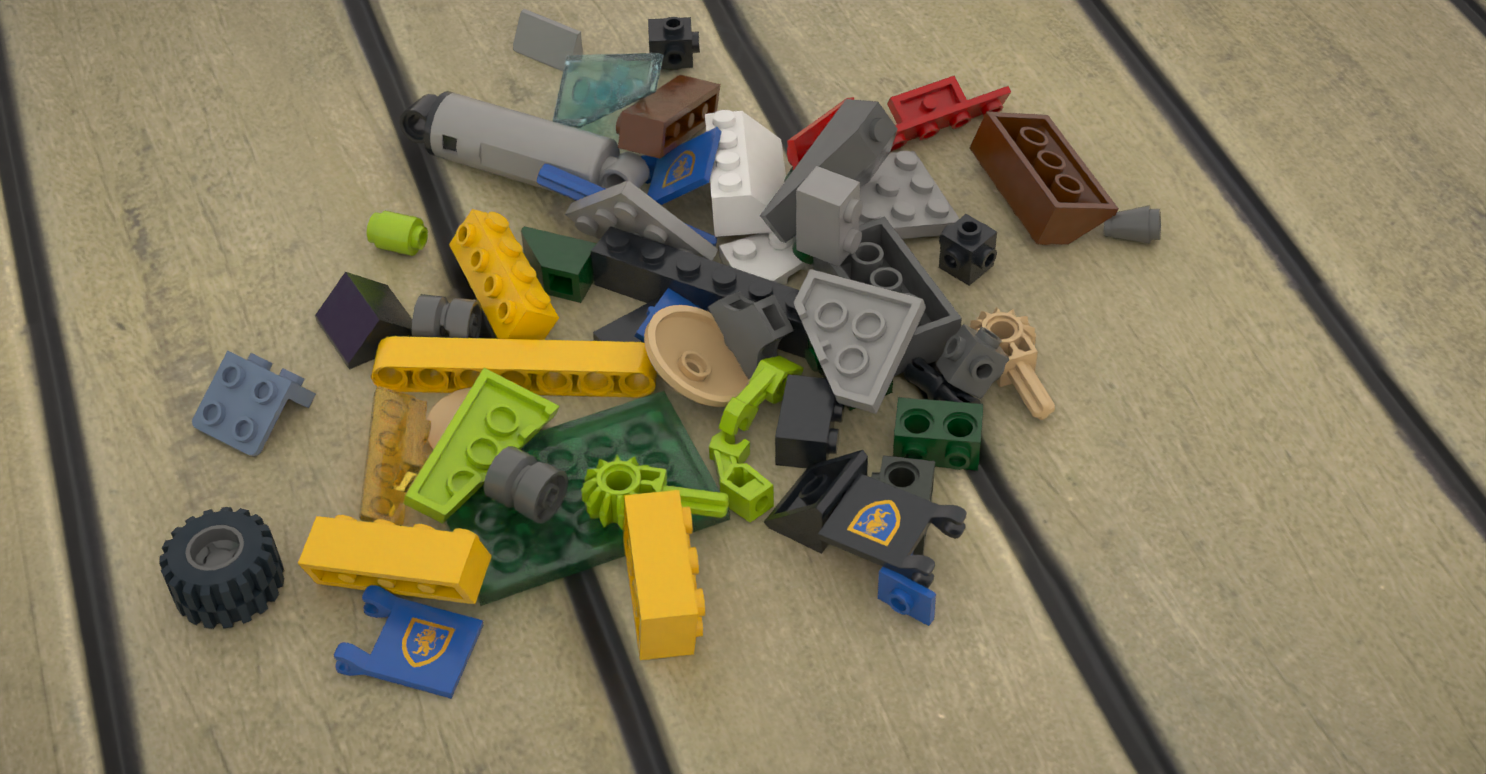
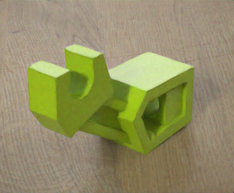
M782 356L762 359L753 373L749 384L736 398L732 397L724 409L718 429L731 436L737 434L738 428L743 431L749 430L759 410L758 406L764 399L773 404L782 401L788 374L801 376L804 368Z
M720 431L712 436L709 445V459L715 462L720 493L728 495V508L751 523L774 507V485L750 465L744 463L750 455V442L744 438L740 443L735 444V435L731 436L724 431Z

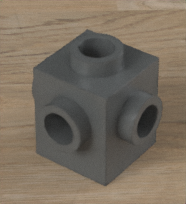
M963 324L957 334L947 341L944 352L937 361L936 366L948 383L982 399L992 383L1003 374L1009 357L1000 347L1002 340L996 334L984 327L977 331Z

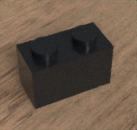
M788 374L775 435V465L807 469L809 465L828 460L829 454H837L839 429H835L834 424L835 422H843L845 405L837 402L827 378Z

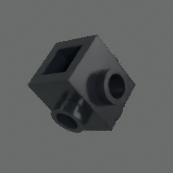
M691 17L648 19L650 69L678 70L681 68H693V53H700L699 31L692 32Z
M968 214L962 216L954 224L947 225L939 237V268L970 286L994 266V261L997 257V231Z

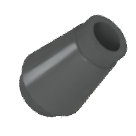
M1150 205L1118 211L1115 216L1104 222V236L1151 244V240L1161 239L1160 209H1151Z

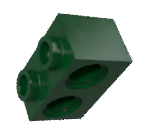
M898 397L893 457L935 461V467L978 471L983 404Z

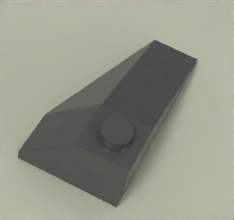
M846 99L761 213L760 217L780 242L786 243L796 236V190L816 166L860 182L861 188L871 180L891 151L898 128L878 101Z

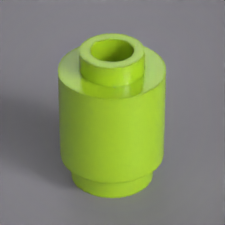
M385 210L382 213H373L369 219L367 240L370 243H374L379 249L414 256L427 243L428 229L424 227V222L419 217Z

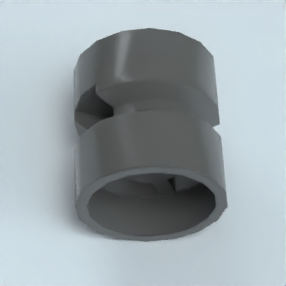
M421 294L414 307L412 337L480 338L482 308L479 300L454 298L449 303L445 296Z
M508 446L494 458L489 466L485 477L484 491L488 498L505 507H515L516 511L536 523H545L558 511L564 500L568 487V476L564 471L548 463L537 462L534 456L517 447Z

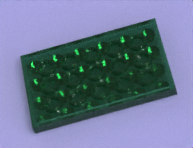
M661 391L539 431L520 449L534 456L537 462L548 463L564 471L568 476V487L564 500L558 511L545 523H536L516 511L515 507L507 508L485 495L484 485L444 523L449 532L461 528L477 534L479 540L492 556L477 597L480 606L625 556L623 530L617 523L612 522L604 528L600 518L590 519L585 501H582L581 489L583 488V483H585L587 469H597L596 466L599 459L609 463L614 460L616 455L619 456L621 461H628L635 456L639 466L649 465V467L666 469L667 486L721 492L665 391ZM728 507L726 516L722 518L691 514L692 533L730 520V508Z

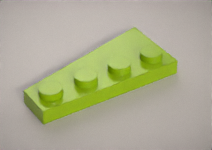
M483 368L406 493L403 504L443 524L484 485L487 471L494 458L508 446H515L521 449L557 415L559 405Z

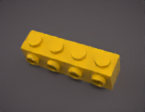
M472 209L464 222L459 225L449 245L477 300H479L498 339L545 340L559 317L550 302L549 295L544 291L536 277V271L530 266L525 257L522 246L517 242L509 228V222L499 213L492 211L486 213Z
M336 515L335 518L316 516L298 564L316 584L359 590H365L370 585H376L392 594L475 604L492 556L479 540V536L466 529L457 528L453 532L436 530L425 524H415L413 527L398 526L383 519H376L372 523L357 521L346 515Z

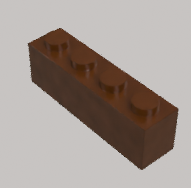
M684 75L675 77L620 113L616 122V133L619 135L618 148L661 159L706 127L705 114L717 112L721 84Z

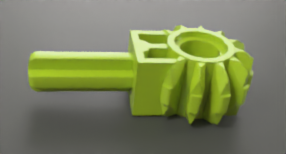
M616 455L614 460L609 463L599 459L596 466L597 469H587L585 483H583V488L581 489L582 501H585L590 519L600 518L604 528L612 522L617 523L622 530L624 524V495L679 490L682 507L689 506L691 514L718 518L726 516L729 498L726 493L667 486L666 469L649 467V465L639 466L635 456L628 461H621L619 456Z

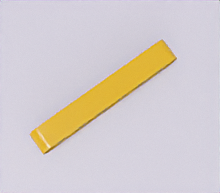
M398 336L386 337L380 341L371 374L373 383L385 391L452 393L472 387L483 368H486L537 395L631 398L650 395L655 390L657 372L646 352L645 343Z

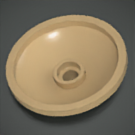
M673 305L659 310L648 323L645 329L644 343L650 362L661 379L681 396L705 406L726 407L731 398H736L749 384L750 379H747L735 355L726 346L724 336L710 312L693 306Z

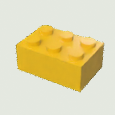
M679 490L624 495L623 542L639 661L694 655L696 637H703L702 616H705V600L703 589H697L696 575L699 574L697 549L690 546L689 534H692L693 531L692 516L689 506L682 507Z

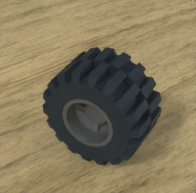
M222 507L218 512H213L210 509L203 511V515L195 518L192 516L185 520V526L176 527L171 532L173 539L165 540L162 546L164 554L160 555L159 564L177 610L182 616H187L189 622L197 625L202 621L204 628L214 629L217 624H222L223 629L231 628L234 622L242 620L244 624L251 621V616L255 613L261 615L268 609L267 603L275 602L279 596L277 588L283 587L284 584L283 563L269 526L264 524L263 519L257 514L251 516L249 510L242 508L236 512H233L232 507Z

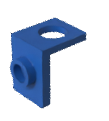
M882 567L879 570L878 599L890 605L896 612L909 615L930 626L935 618L936 593L888 568Z

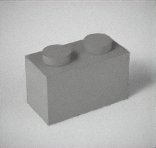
M818 166L814 168L796 190V249L838 267L849 253L854 254L862 239V232L859 231V217L863 208V202L859 200L860 182Z

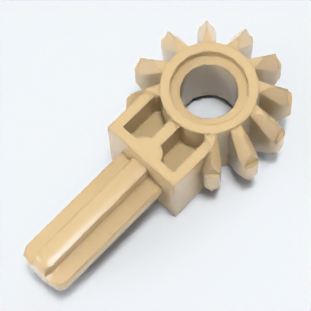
M997 307L992 314L981 311L977 320H971L969 327L977 331L984 327L996 334L1002 340L1000 347L1009 357L1003 374L996 380L998 386L1003 387L1013 384L1031 415L1038 417L1040 420L1046 419L1049 414L1054 412L1055 404L1035 373L1038 354L1035 348L1036 333L1035 328L1029 326L1028 316L1016 317L1014 309L1005 313L1001 312Z

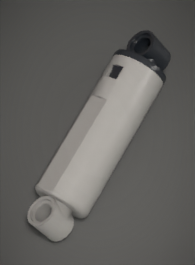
M445 91L439 96L434 94L422 96L401 114L399 120L400 128L404 135L415 143H424L425 149L430 155L549 191L552 190L537 183L538 173L544 164H550L605 189L628 180L640 188L649 177V168L645 160L633 152L620 154V149L614 139L450 91Z

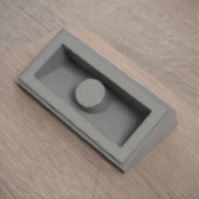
M523 9L521 11L513 42V50L565 73L571 72L584 60L581 31L529 10Z

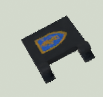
M859 473L818 533V540L895 571L928 588L934 580L932 572L935 568V562L930 557L924 555H911L931 523L945 535L954 539L959 538L966 528L963 522L966 519L967 512L960 506L938 505Z

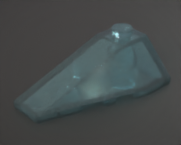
M659 53L566 55L553 122L581 128L656 93L664 55Z

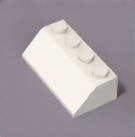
M720 110L715 113L705 114L706 132L715 127L722 131L710 176L715 237L772 232L760 215L784 184L786 177L781 139L743 111Z

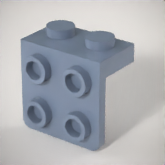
M227 350L192 419V425L194 428L241 452L255 457L261 453L287 400L290 399L309 408L316 393L302 387L304 378L282 368L279 375L271 372L270 369L273 363L253 353H250L246 360Z

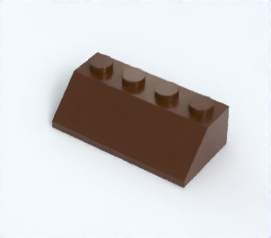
M986 112L969 149L1036 244L1069 245L1116 215L1119 208L1049 115Z

